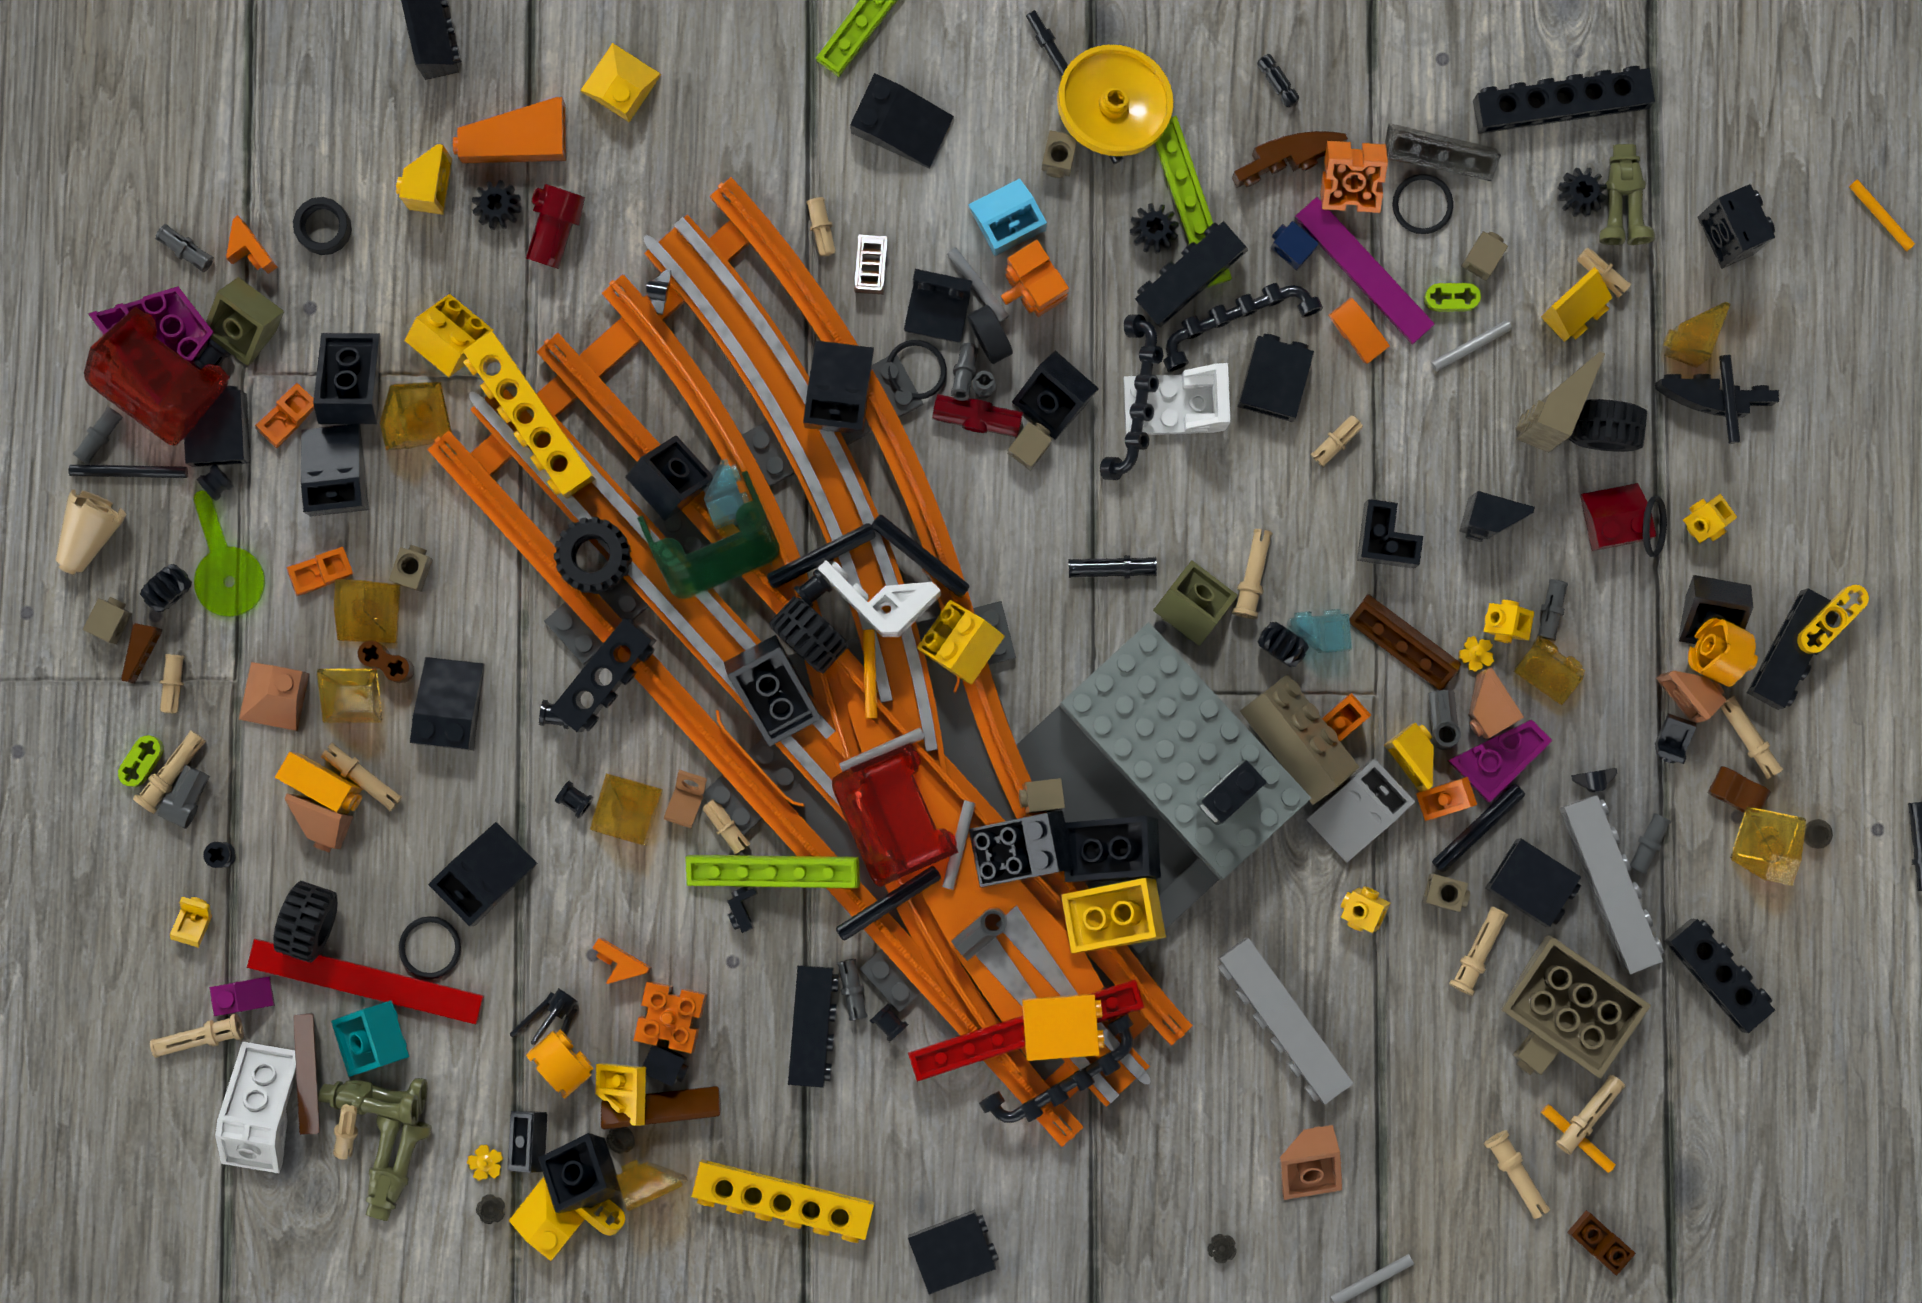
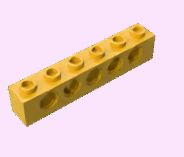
M490 331L463 350L467 357L463 361L473 376L477 373L484 381L480 387L489 399L495 397L501 405L496 410L506 424L512 421L517 429L513 433L523 448L527 445L534 453L530 459L539 471L545 469L551 477L547 483L556 496L562 493L568 499L595 480L591 471L493 331ZM493 362L500 363L501 369L498 374L493 376L487 375L489 364ZM507 387H517V395L513 399H504L503 392ZM525 410H532L534 412L533 420L527 424L521 423V413ZM542 434H549L551 436L550 444L544 448L537 447V438ZM558 458H566L568 461L566 469L562 472L553 470V463Z
M704 1159L700 1161L691 1196L698 1198L697 1203L700 1205L714 1207L715 1203L726 1205V1211L743 1214L744 1210L754 1212L755 1218L772 1222L774 1217L784 1220L783 1225L801 1229V1225L813 1227L812 1232L820 1235L830 1236V1232L842 1234V1240L859 1243V1239H866L875 1203ZM721 1180L729 1181L733 1186L732 1194L728 1196L721 1195L717 1190L718 1182ZM751 1187L758 1188L762 1193L761 1201L757 1203L748 1201L746 1190ZM778 1195L788 1196L791 1201L790 1208L787 1210L778 1209L774 1203L775 1197ZM815 1202L820 1208L819 1215L808 1217L803 1211L804 1204ZM835 1210H845L849 1215V1220L845 1224L835 1223L832 1219V1213Z

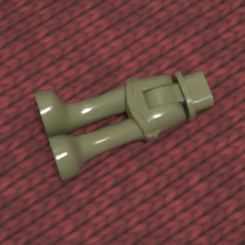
M1635 144L1613 145V157L1609 159L1611 166L1608 180L1605 183L1607 184L1606 190L1608 191L1609 199L1607 227L1602 229L1599 234V242L1602 244L1622 245L1625 243L1622 212L1623 195H1628L1627 244L1642 245L1655 241L1654 229L1644 225L1642 201L1646 182L1643 180L1639 164L1640 157L1636 156Z
M415 1078L410 1083L407 1091H393L372 1085L369 1081L349 1080L344 1084L342 1081H337L334 1085L324 1084L318 1094V1101L330 1103V1107L338 1110L345 1104L357 1107V1114L359 1115L375 1113L398 1120L403 1124L416 1125L419 1114H422L424 1111L428 1085L426 1079Z
M377 1114L376 1123L380 1130V1141L374 1165L369 1169L368 1173L370 1179L368 1196L365 1201L369 1204L366 1215L388 1221L391 1209H396V1202L403 1188L408 1185L409 1178L407 1174L413 1150L418 1141L428 1138L432 1126L418 1121L416 1125L403 1124L394 1167H390L388 1165L393 1145L402 1123Z

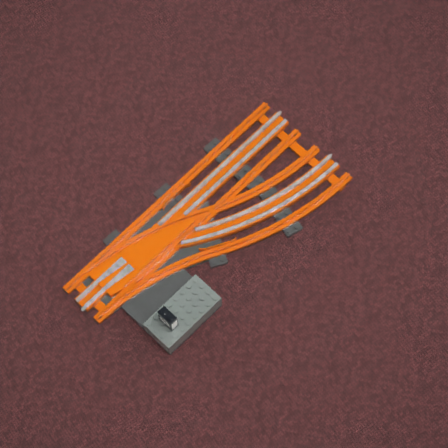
M730 177L724 184L721 182L718 185V189L710 195V199L729 219L710 238L707 237L688 214L674 224L675 228L659 242L651 236H644V242L648 248L644 254L660 273L665 270L672 271L663 315H658L647 295L643 297L637 288L622 274L617 280H612L609 283L610 286L601 293L620 314L621 318L586 350L578 355L559 333H556L550 340L546 339L544 345L536 351L557 374L537 395L595 477L594 481L568 499L562 493L556 496L547 483L551 477L545 469L542 471L537 469L530 459L534 455L530 447L527 445L523 448L513 433L517 429L512 421L506 424L496 410L501 406L496 398L489 399L487 396L483 398L476 392H470L469 398L474 405L470 410L492 434L470 453L448 430L441 438L438 436L434 440L435 443L427 450L565 601L544 622L583 665L594 656L624 618H630L634 621L643 611L650 607L751 717L727 676L724 662L761 643V641L693 566L715 547L776 615L793 596L801 598L794 590V587L796 585L801 586L809 579L807 573L778 588H772L767 579L768 573L800 558L794 539L770 489L771 486L796 474L826 543L866 523L872 525L879 514L848 445L873 432L904 499L922 547L963 580L964 577L932 489L899 420L900 417L922 406L923 401L921 399H912V393L918 394L898 355L895 356L893 363L887 362L888 357L872 365L863 435L804 427L803 419L809 375L774 321L729 262L750 244L787 291L820 341L857 346L858 344L823 290L793 249L747 193ZM723 195H725L731 202L729 203ZM684 302L693 311L727 357L767 420L766 422L741 435L703 373L664 322ZM641 341L679 390L732 477L731 479L717 464L710 470L715 480L682 510L665 521L659 516L652 522L557 418L579 398L636 462L642 456L661 445L600 379ZM550 350L555 354V356H556L561 362H559V361L553 356V354L550 352ZM889 365L892 378L895 379L903 392L896 391L891 386L888 375ZM507 387L503 392L504 399H513L517 395V387ZM532 410L523 411L520 415V422L523 424L530 423L534 418V412ZM549 434L540 435L536 441L537 447H547L551 442V436ZM446 443L455 451L457 455H455L452 452V450L446 445ZM514 457L572 522L577 523L580 521V518L584 517L587 519L598 517L616 526L625 535L631 548L630 557L632 562L628 566V575H624L621 579L623 582L619 586H613V590L609 592L602 591L600 594L589 592L587 594L568 584L556 568L557 563L554 560L556 548L553 543L492 478V475ZM556 459L553 463V470L556 472L564 471L568 465L567 459ZM749 515L752 517L772 565L737 528ZM874 530L876 533L874 539L833 559L848 574L849 578L846 581L851 586L857 583L869 595L867 602L885 586L904 584L890 542L876 530ZM600 539L589 540L609 561L610 550L608 545ZM922 569V572L941 590V596L938 598L940 611L951 600L985 619L1005 637L971 685L917 649V646L937 617L920 622L915 621L900 637H882L875 630L876 719H865L863 630L874 628L850 604L859 637L846 640L848 648L825 673L816 671L797 653L788 655L821 719L770 747L763 737L746 752L726 730L721 720L720 711L716 710L719 727L654 654L646 662L640 661L634 668L637 672L634 678L723 774L701 795L708 802L714 799L717 803L721 804L731 821H735L736 826L743 835L751 830L761 819H764L796 856L859 857L860 886L858 888H826L852 917L929 867H936L941 875L939 881L864 928L866 933L881 949L860 970L899 1012L922 993L959 1035L1022 1016V999L1090 994L1136 979L1145 1007L1128 1013L1133 1022V1025L1129 1027L1133 1039L1151 1024L1172 1046L1193 1026L1157 985L1136 956L1154 940L1071 954L1061 895L1131 880L1065 882L1064 871L980 887L970 833L968 831L954 890L942 887L964 800L975 803L969 829L1055 812L1047 811L1026 814L1025 807H1020L1019 790H1023L1022 784L1025 782L1061 778L1065 808L1062 810L1065 822L1136 816L1157 818L1161 878L1155 879L1164 928L1166 930L1217 881L1225 879L1311 799L1306 791L1149 622L1070 693L1051 714L1016 745L989 668L991 664L1016 658L1002 601L973 608L968 591L960 598L924 569ZM815 600L811 608L822 617L817 600ZM883 606L881 608L886 614L891 611L890 606ZM624 645L618 650V658L624 663L627 662L631 657V651ZM917 728H921L924 739L843 774L839 763ZM989 908L1002 910L1007 917L1005 930L967 961L955 948L951 940ZM989 914L985 918V924L989 929L997 930L1002 926V919L997 914ZM1121 1016L1097 1023V1030H1103L1104 1048H1099V1056L1027 1061L1026 1048L1023 1047L983 1061L1017 1099L1024 1104L1053 1085L1070 1077L1078 1070L1095 1062L1103 1055L1118 1048L1121 1043L1120 1035L1113 1036L1107 1025ZM1172 1019H1173L1181 1028H1179V1027L1172 1021ZM1163 1020L1171 1027L1175 1034L1168 1028V1026L1163 1022ZM1133 1048L1123 1059L1118 1061L1121 1066L1118 1070L1107 1076L1101 1071L1092 1077L1095 1083L1088 1088L1105 1107L1112 1103L1135 1079H1138L1143 1084H1150V1077L1146 1073L1150 1066ZM1076 1086L1075 1088L1071 1089L1070 1091H1068V1092H1066V1093L1068 1094V1096H1069V1098H1070V1097H1072L1079 1089H1078L1077 1086ZM1066 1101L1056 1107L1050 1102L1041 1107L1044 1114L1036 1119L1058 1144L1063 1147L1084 1126L1065 1107L1064 1103ZM1059 1116L1067 1123L1071 1130L1063 1123Z

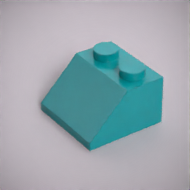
M392 1000L331 1021L348 1077L409 1057L407 1043L402 1035L398 1014L394 1009Z

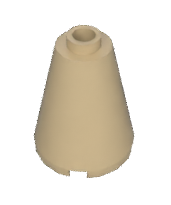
M71 490L67 499L55 559L60 564L59 568L69 574L83 572L124 521L126 516L124 510L119 508L117 513L111 509L113 503L109 500L83 490L80 495H76V490Z

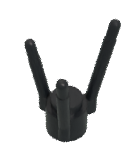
M558 988L555 994L550 992L547 998L511 1031L510 1036L515 1037L546 1007H548L547 1010L551 1013L536 1032V1035L531 1040V1044L536 1045L556 1016L562 1019L566 1015L561 1028L566 1034L573 1016L578 1011L574 1008L578 1001L560 988Z

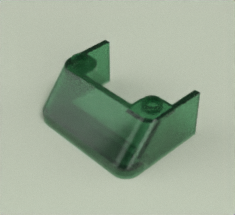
M747 471L742 472V475L753 500L743 504L737 510L736 522L740 532L687 555L681 544L675 539L664 538L656 542L647 520L643 516L637 518L654 559L671 593L675 597L684 600L692 598L766 566L778 558L780 554L779 542Z

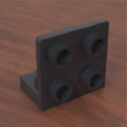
M915 269L904 331L960 343L972 291V280Z

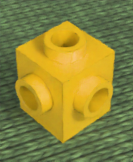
M1720 493L1708 502L1702 498L1689 507L1692 513L1685 517L1683 521L1687 526L1688 532L1699 543L1707 538H1710L1713 542L1727 532L1724 527L1735 520L1737 516Z
M1502 600L1501 604L1489 603L1483 632L1494 635V640L1502 643L1511 644L1512 639L1529 641L1535 612L1520 607L1519 602Z
M1363 886V888L1359 887L1353 890L1352 893L1347 892L1341 903V908L1344 909L1341 918L1347 920V925L1357 931L1365 929L1374 933L1379 930L1391 903L1380 898V893L1366 886Z

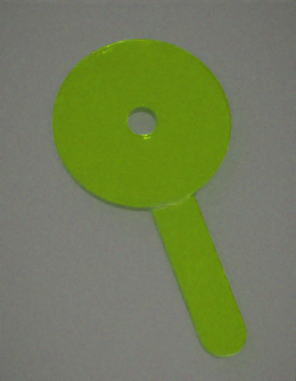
M200 490L195 493L193 501L210 553L201 560L194 576L196 595L206 609L217 615L234 617L245 614L257 605L265 589L264 570L257 558L248 551L238 547H228L213 499L206 491ZM228 576H232L235 579L232 587L225 585V579Z

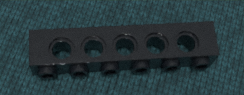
M1640 66L1626 67L1623 69V72L1612 73L1611 70H1602L1594 73V76L1584 78L1583 74H1574L1567 76L1566 80L1556 82L1554 78H1547L1537 81L1536 85L1526 86L1525 82H1519L1509 85L1508 89L1498 90L1496 86L1481 89L1480 93H1477L1473 99L1478 134L1647 110L1655 103L1650 68L1640 69ZM1614 85H1622L1626 89V95L1617 94L1614 90ZM1585 90H1595L1598 94V99L1592 100L1588 98ZM1557 93L1566 94L1570 102L1568 104L1559 102ZM1528 98H1538L1541 102V107H1532L1528 102ZM1499 102H1509L1512 105L1513 111H1503L1500 108Z

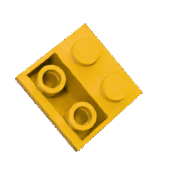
M448 294L415 318L404 341L446 376L450 377L465 366L463 361L467 357L463 350L494 330L451 294Z
M949 600L931 628L924 635L917 649L972 685L1005 635L985 619Z

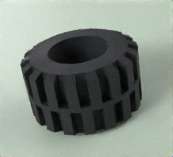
M1586 400L1569 440L1578 446L1601 451L1628 452L1641 449L1644 446L1647 410L1636 404L1623 401Z
M584 517L580 518V521L577 523L571 522L568 524L569 528L566 531H561L559 534L561 538L559 541H556L554 546L556 548L554 560L557 563L556 568L562 575V578L575 589L587 594L588 592L593 594H600L602 591L609 592L613 590V586H619L623 582L621 579L624 575H628V566L632 562L630 557L631 548L625 535L611 522L605 519L601 520L598 517H592V519ZM591 539H600L609 547V561L600 571L594 573L585 572L577 564V551L584 542Z
M795 596L769 622L771 629L816 671L825 673L848 648L846 640L805 601Z
M304 881L298 882L288 893L279 912L273 936L274 950L309 963L313 962L323 950L330 936L338 907L337 893Z

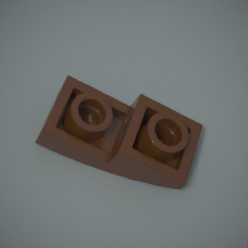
M1587 1210L1567 1232L1616 1276L1636 1254Z

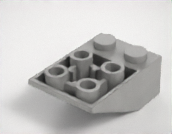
M1374 758L1369 760L1306 820L1347 863L1395 822L1415 801Z

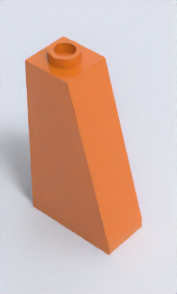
M555 97L457 128L458 137H453L454 155H458L462 163L566 161V104L562 97Z

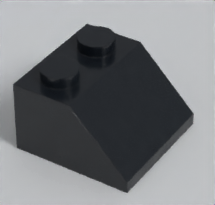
M1055 350L1037 367L1012 403L1035 423H1039L1051 432L1050 436L1056 440L1084 409L1099 388Z
M677 435L642 456L625 477L664 521L682 510L715 480L711 472Z
M1477 491L1468 498L1459 532L1466 533V538L1469 540L1483 542V539L1493 537L1534 513L1535 507Z
M1693 575L1685 596L1679 641L1696 644L1698 640L1694 637L1696 632L1706 621L1712 618L1727 620L1746 629L1754 608L1751 585Z
M587 1133L538 1158L556 1213L598 1205L623 1192L604 1137Z

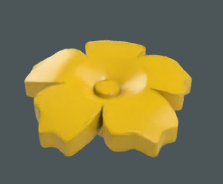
M1475 636L1468 637L1464 643L1466 649L1459 650L1458 657L1463 663L1469 662L1468 670L1473 672L1482 669L1483 665L1489 667L1494 662L1493 653L1488 652L1493 647L1490 640L1480 639L1478 642Z
M486 1144L480 1145L475 1150L476 1155L468 1156L466 1163L471 1170L476 1169L473 1178H476L478 1181L487 1179L488 1175L494 1179L500 1175L501 1165L497 1163L503 1160L502 1152L496 1149L490 1151L489 1146Z

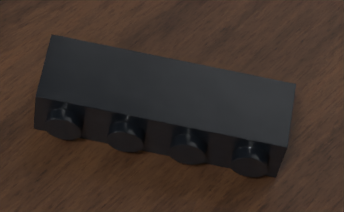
M1224 221L1219 225L1215 222L1209 226L1203 233L1205 237L1198 244L1195 242L1190 243L1181 252L1183 255L1181 259L1175 264L1172 261L1166 264L1159 271L1161 276L1153 283L1148 281L1138 289L1137 293L1139 295L1135 300L1160 328L1248 251L1245 244Z
M1809 588L1799 592L1746 692L1747 694L1777 710L1785 708L1786 705L1788 707L1792 705L1798 694L1795 688L1799 681H1803L1811 670L1809 662L1813 654H1807L1799 648L1797 643L1798 635L1831 600ZM1835 611L1827 613L1825 620L1828 626H1834L1838 619V614ZM1820 629L1814 635L1810 636L1807 634L1809 638L1808 646H1818L1819 644L1816 642V639L1825 631Z
M797 965L788 1085L824 1088L825 1081H831L832 1063H827V1051L833 1052L834 1034L829 1033L830 1021L835 1022L837 1004H831L832 992H838L839 974H834L833 967Z

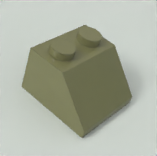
M237 277L217 292L206 323L214 332L211 339L245 365L249 366L277 331L285 311L240 277Z
M1191 560L1153 611L1161 616L1164 621L1182 632L1188 639L1200 646L1238 595Z

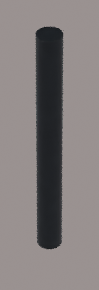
M69 465L68 473L69 476L187 478L188 467Z

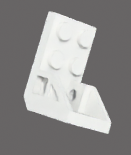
M1217 363L1188 369L1179 375H1156L1159 380V387L1156 392H1149L1147 403L1151 404L1154 408V416L1152 420L1144 421L1142 432H1146L1148 435L1214 433L1227 429L1230 424L1228 363ZM1124 376L1123 378L1126 434L1131 431L1132 419L1129 411L1131 405L1136 400L1137 391L1134 387L1136 376Z
M826 560L818 567V571L823 578L882 637H900L941 596V590L933 582L885 586L867 602L869 595L857 583L851 586L846 581L849 578L848 574L838 563L834 562L831 565ZM883 606H890L891 611L886 614L881 608Z
M242 1042L217 1119L215 1137L221 1164L280 1173L288 1122L286 1106L296 1077L295 1050Z

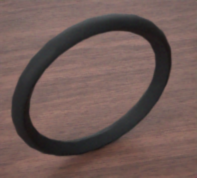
M1417 174L1406 178L1399 184L1393 196L1392 207L1394 215L1402 227L1416 234H1430L1440 230L1447 224L1453 212L1454 202L1448 186L1442 180L1429 174ZM1417 180L1434 182L1440 186L1447 198V211L1444 218L1437 225L1429 228H1417L1410 225L1403 219L1399 211L1398 202L1402 190L1408 184Z
M922 340L905 341L892 350L887 362L893 363L897 353L909 346H921L930 350L940 363L941 375L935 387L925 393H912V399L929 398L935 395L945 382L947 376L945 359L941 352L928 342ZM889 365L888 375L891 386L896 391L903 392L895 379L892 378Z
M1657 495L1649 499L1643 518L1644 547L1647 554L1655 558L1663 549L1667 531L1665 504L1662 498ZM1657 502L1660 514V531L1656 549L1653 551L1650 542V518L1654 503Z
M428 916L414 920L403 931L399 941V955L403 965L413 975L425 979H434L446 975L457 964L461 953V942L457 931L449 922L439 917ZM428 922L440 924L448 929L455 943L454 956L451 962L444 969L433 973L422 972L414 968L405 954V942L409 933L418 925Z

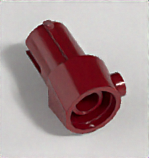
M544 184L543 189L537 188L532 196V204L535 205L533 211L538 212L539 216L526 259L559 269L572 225L580 226L585 201L584 196L548 184Z

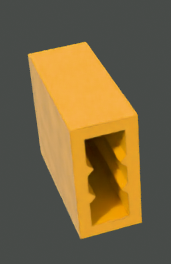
M289 751L275 776L276 779L336 813L348 814L350 810L355 811L362 800L360 795L361 787L303 754Z
M1094 994L1022 999L1027 1061L1099 1056V1048H1104L1103 1030H1097V1018H1102L1101 1000H1095Z

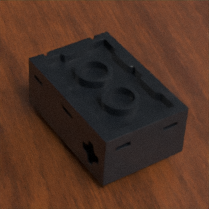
M1751 184L1717 198L1698 216V220L1701 226H1703L1711 248L1718 258L1721 269L1753 256L1775 238L1774 223L1770 217L1765 216L1761 207L1763 206L1761 195L1757 190H1753Z

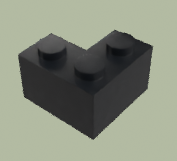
M1368 499L1364 503L1357 561L1413 569L1420 565L1423 536L1394 532L1398 503Z

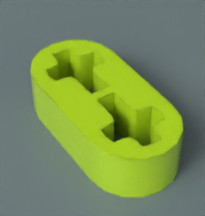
M1437 283L1430 286L1424 294L1425 305L1431 311L1436 312L1471 311L1478 305L1481 299L1478 287L1470 283ZM1438 290L1441 296H1450V299H1443L1440 305H1438L1436 300L1431 299L1430 296L1434 295L1435 291ZM1467 290L1470 296H1474V299L1468 305L1465 304L1464 299H1455V296H1461Z
M146 735L140 737L135 742L119 767L118 778L121 783L129 787H138L147 780L164 752V745L159 738ZM153 741L152 748L156 750L155 753L147 754L142 760L141 758L146 752L143 748L144 743L151 744ZM140 763L136 770L139 778L129 781L130 775L126 772L127 769H134Z

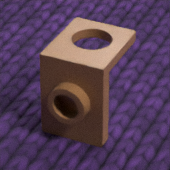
M679 770L675 790L665 812L664 820L692 828L704 798L701 794L705 792L707 779ZM684 780L694 781L698 786H690Z

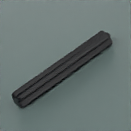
M881 514L876 517L872 523L874 530L955 595L961 598L966 594L970 587L967 582Z
M866 523L768 573L767 579L772 588H778L819 567L826 560L829 562L874 539L876 533L872 525Z
M1517 784L1512 785L1435 857L1432 863L1440 872H1445L1525 796L1521 787Z
M929 867L837 926L836 932L842 940H847L941 879L940 873L936 867Z

